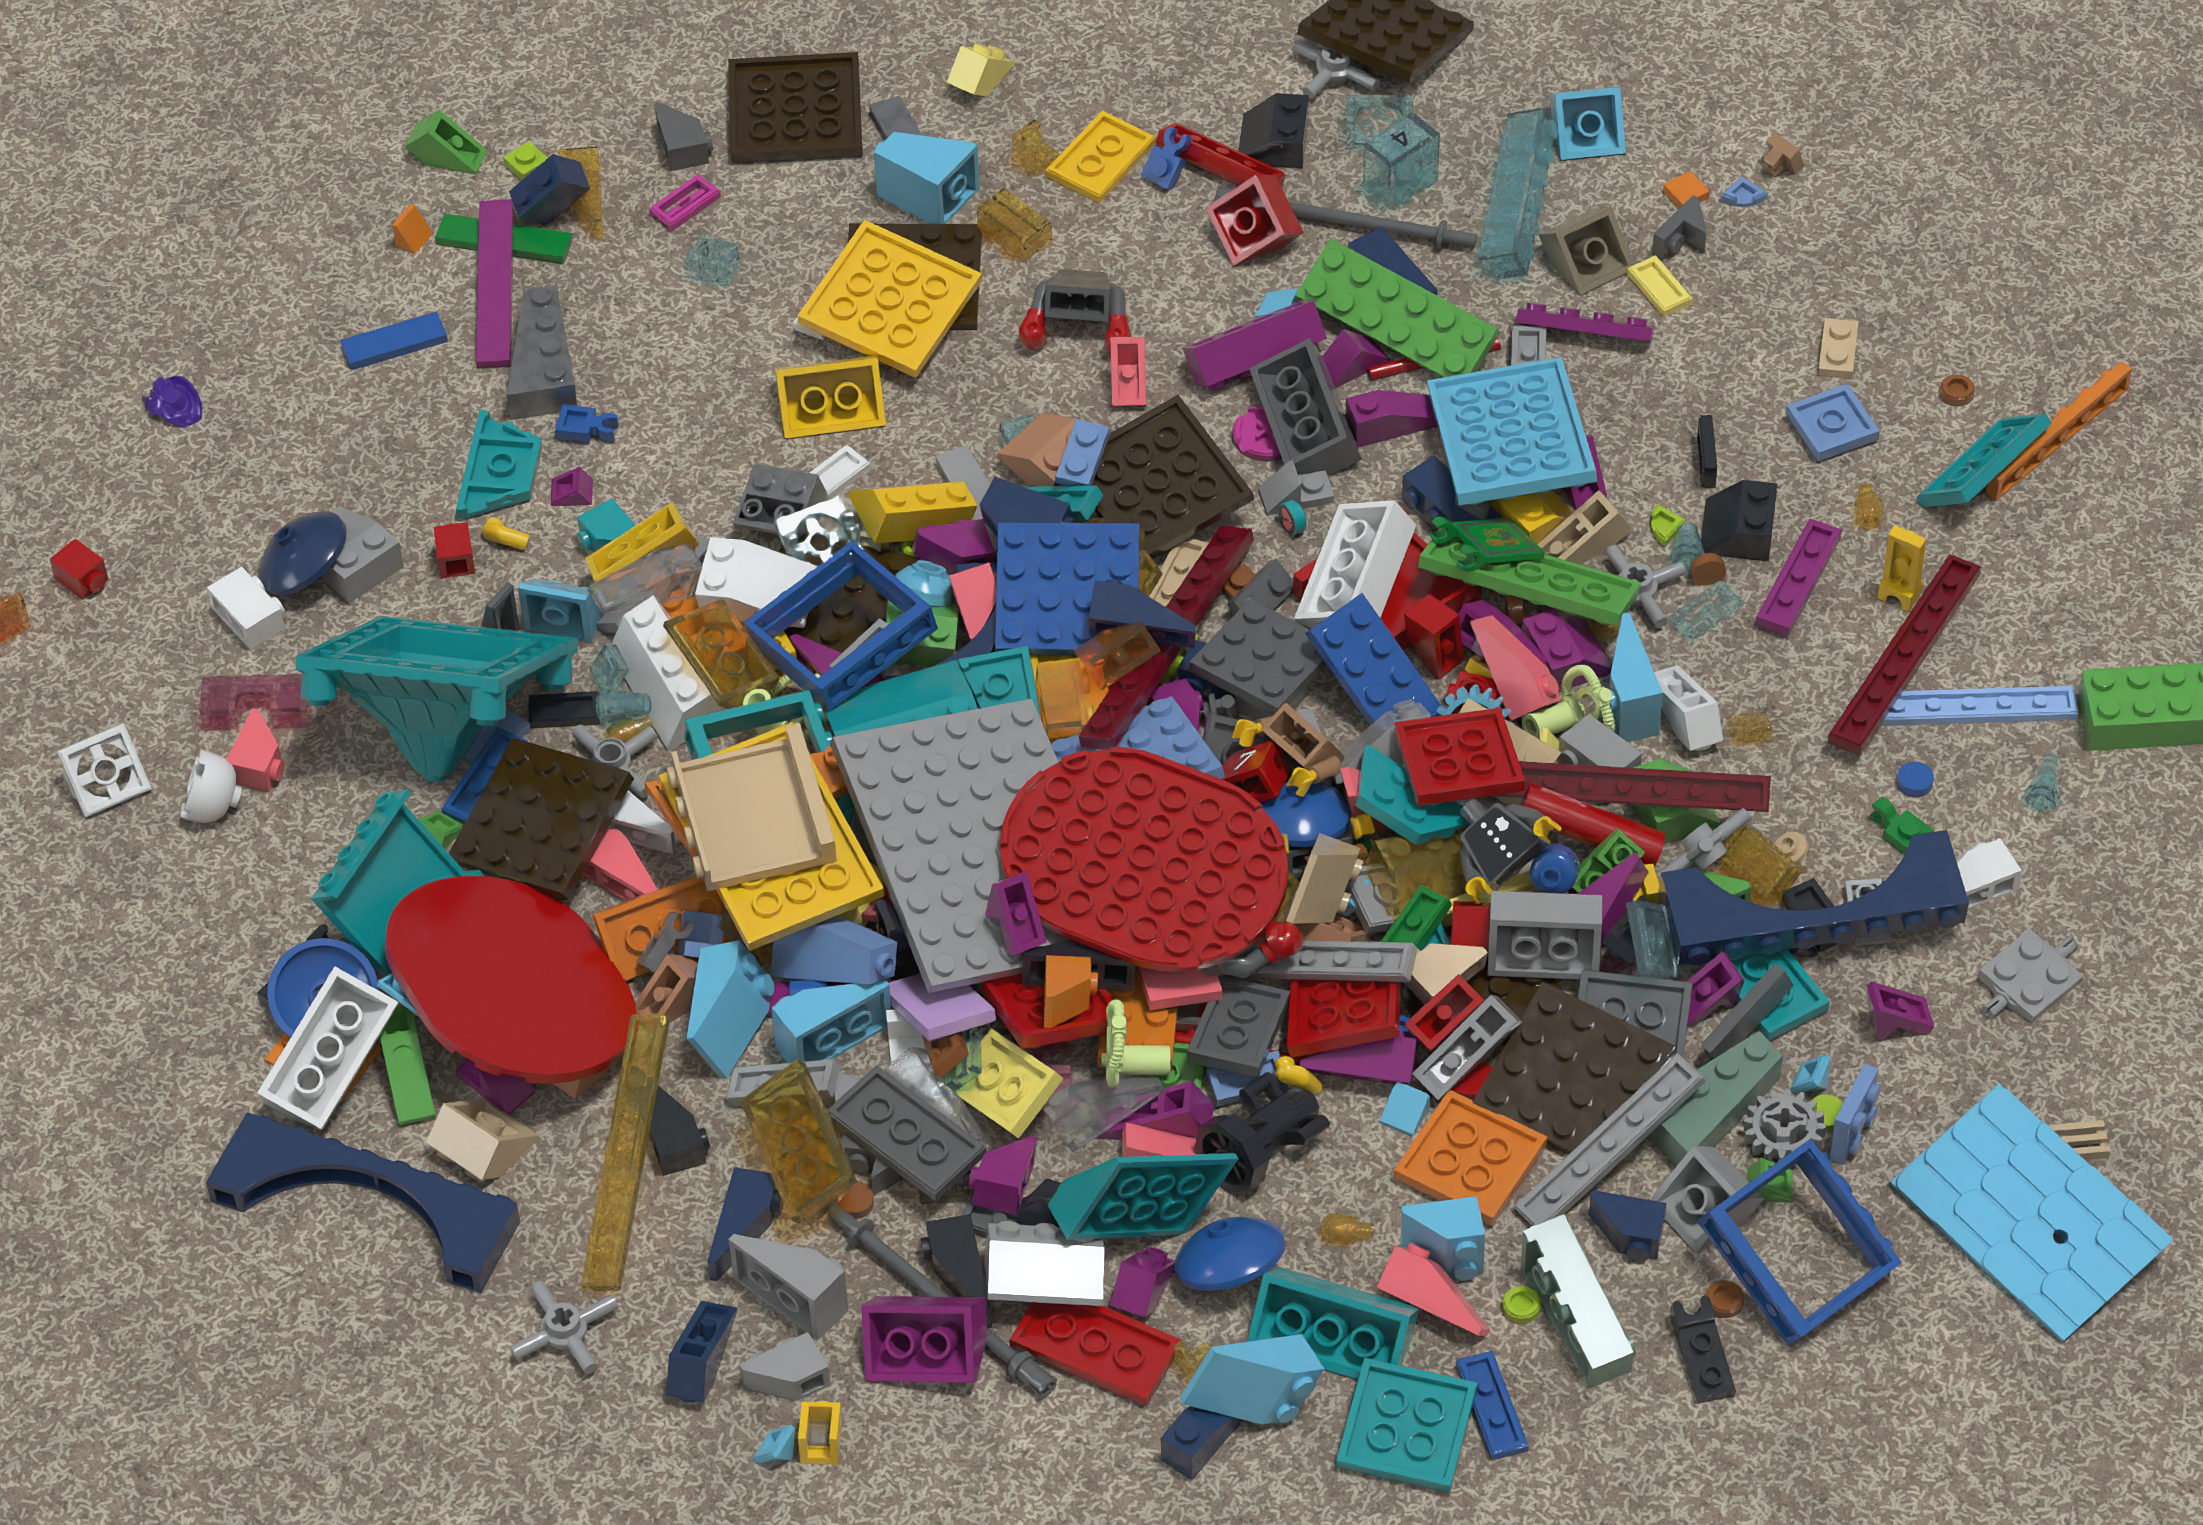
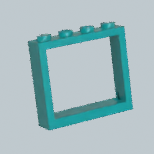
M809 690L685 719L684 740L691 760L713 754L708 739L800 717L804 719L816 753L825 751L830 746L833 737L830 731H824L822 725L824 716L819 702L814 703ZM847 793L835 799L851 827L853 810L856 809L850 794Z

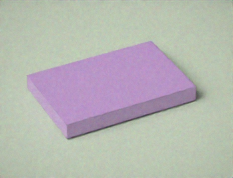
M921 973L888 983L890 985L891 1006L928 1041L996 1021L995 1009L969 985L928 993Z

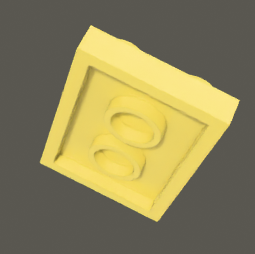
M990 1029L946 1088L1019 1139L1064 1078L993 1029Z

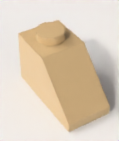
M1430 943L1422 951L1417 948L1410 982L1403 983L1425 1005L1458 974L1467 982L1483 969L1488 952L1483 947Z

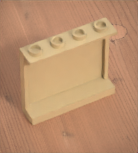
M800 723L785 726L786 739L680 763L677 751L671 752L673 767L667 768L671 789L678 788L680 796L675 797L679 818H686L688 826L683 827L688 849L695 848L697 856L692 857L695 875L697 879H704L707 891L837 861L835 839Z

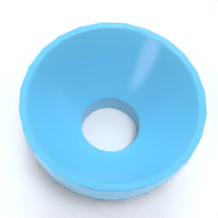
M918 560L917 563L903 568L895 575L896 578L931 606H947L954 602L955 598L950 586L949 576L943 566L929 561Z

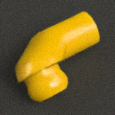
M496 517L487 519L482 527V534L487 541L525 550L529 534L505 527L504 523Z
M1283 1056L1275 1061L1276 1071L1274 1074L1280 1082L1290 1086H1298L1302 1090L1312 1092L1314 1095L1320 1093L1322 1089L1321 1081L1304 1067L1296 1066L1293 1058Z

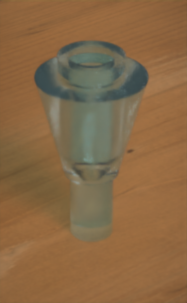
M2048 753L2044 756L2041 769L2024 791L2025 801L2036 809L2051 810L2059 804L2060 795L2055 772L2058 757L2055 754Z

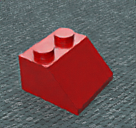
M1255 175L1205 207L1233 266L1282 248L1304 234L1276 175Z

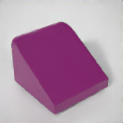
M580 466L553 478L551 506L592 505L593 478Z

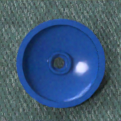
M1287 777L1276 798L1260 802L1262 808L1272 821L1276 822L1281 834H1288V844L1292 847L1314 846L1319 833L1336 839L1348 829L1351 822V811L1346 797L1336 788L1325 782L1312 783L1306 795L1300 797L1296 795L1299 789L1297 786H1286L1290 777Z
M319 938L308 940L292 947L279 959L270 975L267 997L273 1019L288 1037L291 1038L334 967L379 991L375 971L368 959L359 950L343 941Z
M1224 1218L1206 1225L1182 1245L1174 1260V1270L1178 1280L1183 1285L1196 1290L1212 1291L1239 1286L1261 1276L1280 1260L1285 1251V1238L1277 1225L1261 1218Z

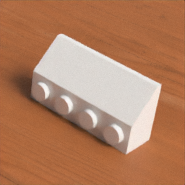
M1395 500L1339 504L1295 614L1294 620L1297 623L1312 629L1361 593L1364 594L1381 618L1416 527L1414 521Z
M654 595L624 614L609 652L667 750H672L685 742V719L727 709L672 618Z
M334 967L257 1092L262 1103L297 1122L323 1130L399 1005V1002Z

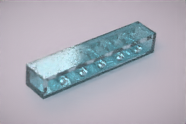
M1545 107L1507 114L1478 258L1489 279L1499 280L1528 275L1530 261L1534 259L1533 245L1535 236L1539 234L1538 219L1540 212L1544 208L1543 194L1545 187L1548 186L1547 173L1549 163L1553 161V142L1558 136L1556 122L1550 119Z

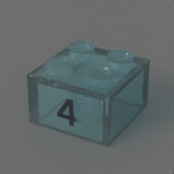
M1412 112L1365 143L1363 153V189L1391 210L1398 204L1407 203L1413 194L1423 187H1431L1439 177L1440 133Z

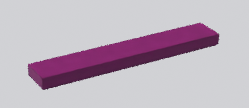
M512 199L479 201L477 368L511 367L514 204Z

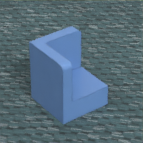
M689 910L683 911L680 930L683 929L687 922L692 923L694 928L689 936L679 939L678 954L699 957L700 948L722 944L725 916Z

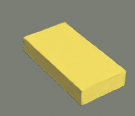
M1656 255L1627 268V275L1663 317L1692 305V297Z

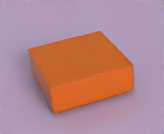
M1692 171L1663 184V192L1679 209L1693 195L1699 198L1700 203L1709 199L1710 191Z

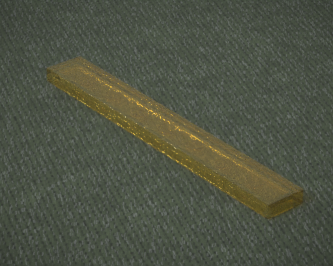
M665 1013L631 1015L581 1283V1287L587 1291H621L670 1022Z

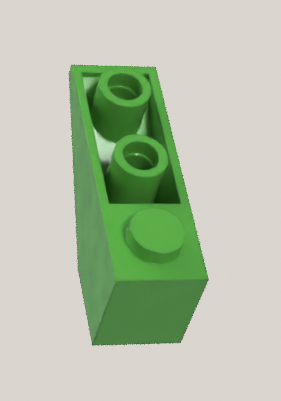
M404 1005L398 1006L379 1038L400 1126L436 1118L413 1012Z

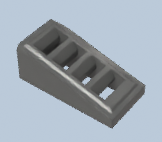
M507 582L487 603L481 627L512 631L520 630L512 584Z

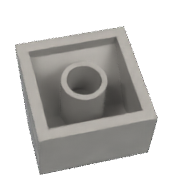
M1693 1146L1650 1200L1667 1203L1665 1220L1692 1250L1698 1253L1713 1243L1697 1223V1220L1749 1182L1717 1148ZM1756 1192L1729 1211L1728 1215L1736 1226L1740 1227L1748 1220L1764 1198Z

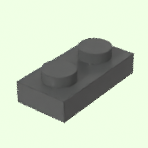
M1277 559L1270 560L1227 603V606L1236 614L1249 599H1252L1274 610L1293 590V579Z

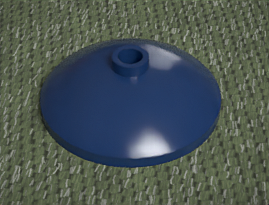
M319 511L305 514L284 525L272 537L259 562L258 578L262 582L265 591L273 596H287L301 591L319 579L332 566L343 549L347 536V529L343 520L333 512Z

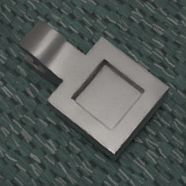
M671 911L666 915L660 931L654 934L636 963L646 970L655 973L666 955H673L674 952L670 949L675 943L674 940L689 936L693 931L694 925L687 922L682 930L676 931L673 927V922L678 914Z

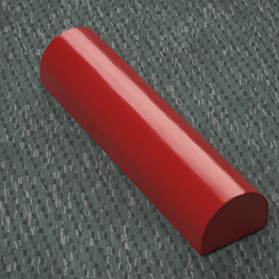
M1177 122L1158 131L1156 146L1161 148L1165 145L1163 137L1169 127L1178 130L1174 138L1176 144L1180 142L1183 134L1192 137L1190 146L1185 151H1182L1179 157L1186 160L1187 163L1239 186L1255 175H1276L1281 187L1283 186L1286 176L1283 171Z
M1533 783L1529 784L1520 804L1537 809L1562 828L1560 832L1557 829H1553L1551 832L1594 848L1615 829H1619L1645 852L1640 858L1644 865L1653 864L1655 867L1664 846V832Z

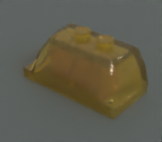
M796 1059L741 1099L740 1103L790 1219L798 1224L811 1226L846 1196L854 1184L857 1183L841 1136L806 1064Z

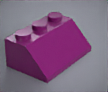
M876 1296L861 1305L865 1381L975 1383L977 1381L987 1339L985 1297Z

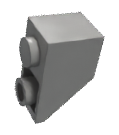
M808 1332L798 1337L787 1338L779 1346L764 1353L753 1354L745 1362L739 1364L741 1382L745 1389L798 1401L831 1385L829 1365Z

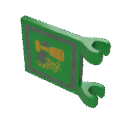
M1435 517L1433 519V524L1440 528V530L1430 532L1429 536L1436 543H1444L1457 535L1466 544L1461 547L1460 551L1468 558L1463 561H1457L1458 566L1466 572L1473 571L1486 563L1544 559L1545 552L1510 517L1450 522L1444 517Z

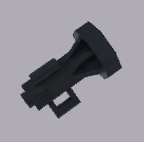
M1266 1072L1239 1091L1240 1098L1250 1116L1243 1121L1235 1114L1214 1116L1199 1126L1195 1143L1197 1154L1235 1153L1238 1157L1237 1162L1220 1186L1229 1193L1252 1190L1265 1180L1273 1150L1280 1145H1304L1329 1128L1330 1122L1328 1118L1324 1115H1318L1320 1107L1312 1092L1302 1090L1298 1086H1292L1282 1093L1273 1075ZM1265 1091L1270 1102L1262 1107L1257 1096Z

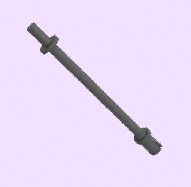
M1218 185L1215 201L1233 189ZM1289 202L1295 216L1373 230L1383 227L1386 232L1436 240L1437 249H1442L1444 242L1475 247L1477 242V234L1447 229V220H1442L1438 227Z
M838 1204L829 1210L828 1216L850 1233L847 1239L849 1246L857 1248L863 1244L926 1297H949L872 1233L875 1225L871 1219L865 1218L858 1222ZM987 1328L985 1346L1008 1364V1375L1014 1380L1020 1379L1039 1397H1047L1055 1389L1057 1379L1035 1363V1357L1028 1351L1017 1353Z

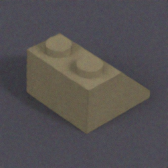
M1612 207L1593 208L1539 234L1549 262L1578 295H1582L1627 273V268L1634 265Z

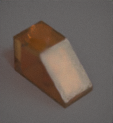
M1142 621L1104 630L1073 651L1090 678L1102 691L1161 650Z

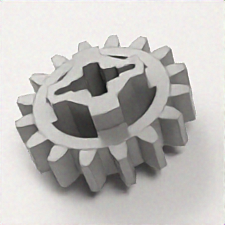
M1786 1088L1784 1096H1778L1775 1090H1770V1099L1766 1100L1759 1095L1757 1097V1107L1748 1106L1747 1117L1744 1118L1746 1144H1752V1154L1754 1156L1763 1152L1764 1159L1771 1161L1773 1158H1776L1779 1162L1810 1138L1819 1150L1822 1148V1138L1825 1137L1826 1130L1824 1112L1817 1111V1102L1815 1100L1805 1103V1093L1801 1092L1797 1097H1792L1790 1089Z

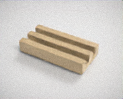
M2104 1120L2048 1125L2070 1147L2099 1144V1146L2073 1148L2084 1160L2110 1157L2111 1150L2110 1146L2107 1145L2108 1137L2107 1133L2104 1132Z

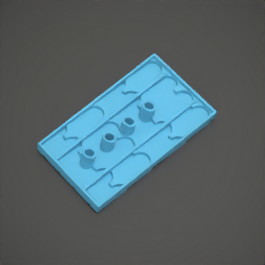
M2000 1084L1995 1086L1889 1182L1896 1191L2061 1342L2068 1338L2174 1240L2138 1205L2129 1200L2044 1121L2042 1122L2009 1090L2003 1088ZM2053 1233L2060 1235L2062 1244L2054 1241Z

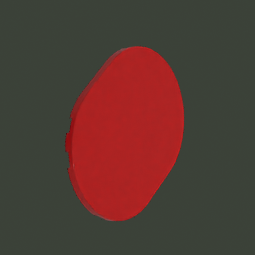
M1110 747L1111 750L1091 752L1083 750L1062 757L1060 762L1050 766L1043 772L1042 770L1037 772L1016 794L1005 815L1001 830L1000 854L1003 873L1006 879L1019 873L1027 872L1042 926L1062 937L1147 969L1169 972L1199 970L1230 960L1252 946L1264 935L1269 924L1274 922L1284 902L1288 884V859L1282 834L1276 822L1272 821L1255 798L1227 781L1144 750Z
M458 876L427 883L406 895L394 908L389 918L384 943L389 967L429 1032L452 1054L455 1055L458 1052L475 1062L474 1067L499 1077L505 1073L524 1077V1082L553 1084L572 1082L596 1075L607 1069L610 1063L618 1056L623 1055L628 1048L636 1023V1006L632 992L614 962L610 961L604 947L589 925L574 910L557 898L534 887L508 879L488 876Z

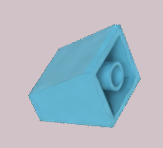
M893 132L885 141L880 142L874 150L873 158L875 162L877 196L930 224H946L980 189L978 145L973 142Z

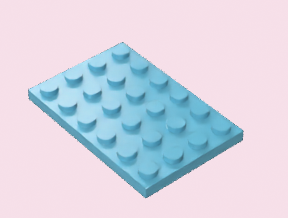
M1562 357L1427 380L1430 400L1459 506L1466 504L1476 505L1484 501L1501 498L1511 499L1518 495L1535 492L1545 493L1552 489L1570 486L1580 487L1587 483L1597 482L1596 468Z

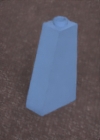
M837 915L773 941L770 975L779 978L869 985L894 976L897 941Z

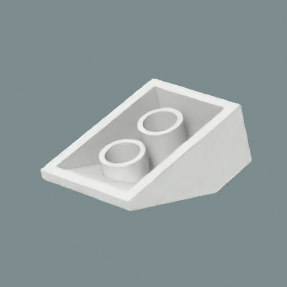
M710 537L695 593L702 619L745 622L755 612L761 610L783 591L789 589L805 577L808 572L818 566L745 540ZM808 613L789 627L804 628Z

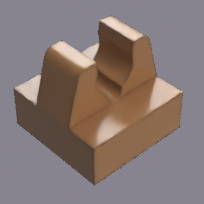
M1776 132L1766 141L1769 153L1763 159V163L1768 166L1766 168L1768 173L1777 177L1786 169L1795 174L1804 167L1800 150Z

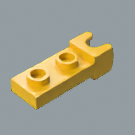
M1894 525L1888 534L1883 580L1879 584L1878 599L1886 602L1887 596L1892 595L1900 600L1901 609L1908 612L1912 609L1922 593L1923 580L1921 575L1926 538L1919 536L1913 531Z

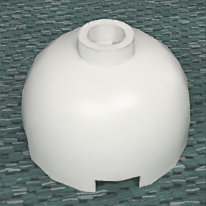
M200 749L199 757L195 759L186 787L187 801L186 804L182 803L180 818L193 822L210 823L222 818L229 806L237 807L242 787L236 786V772L232 764L224 757Z

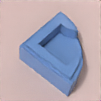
M1741 176L1721 194L1720 201L1731 206L1749 207L1765 201L1768 192Z

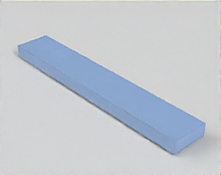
M2074 686L1903 691L1880 726L2078 720L2079 713Z

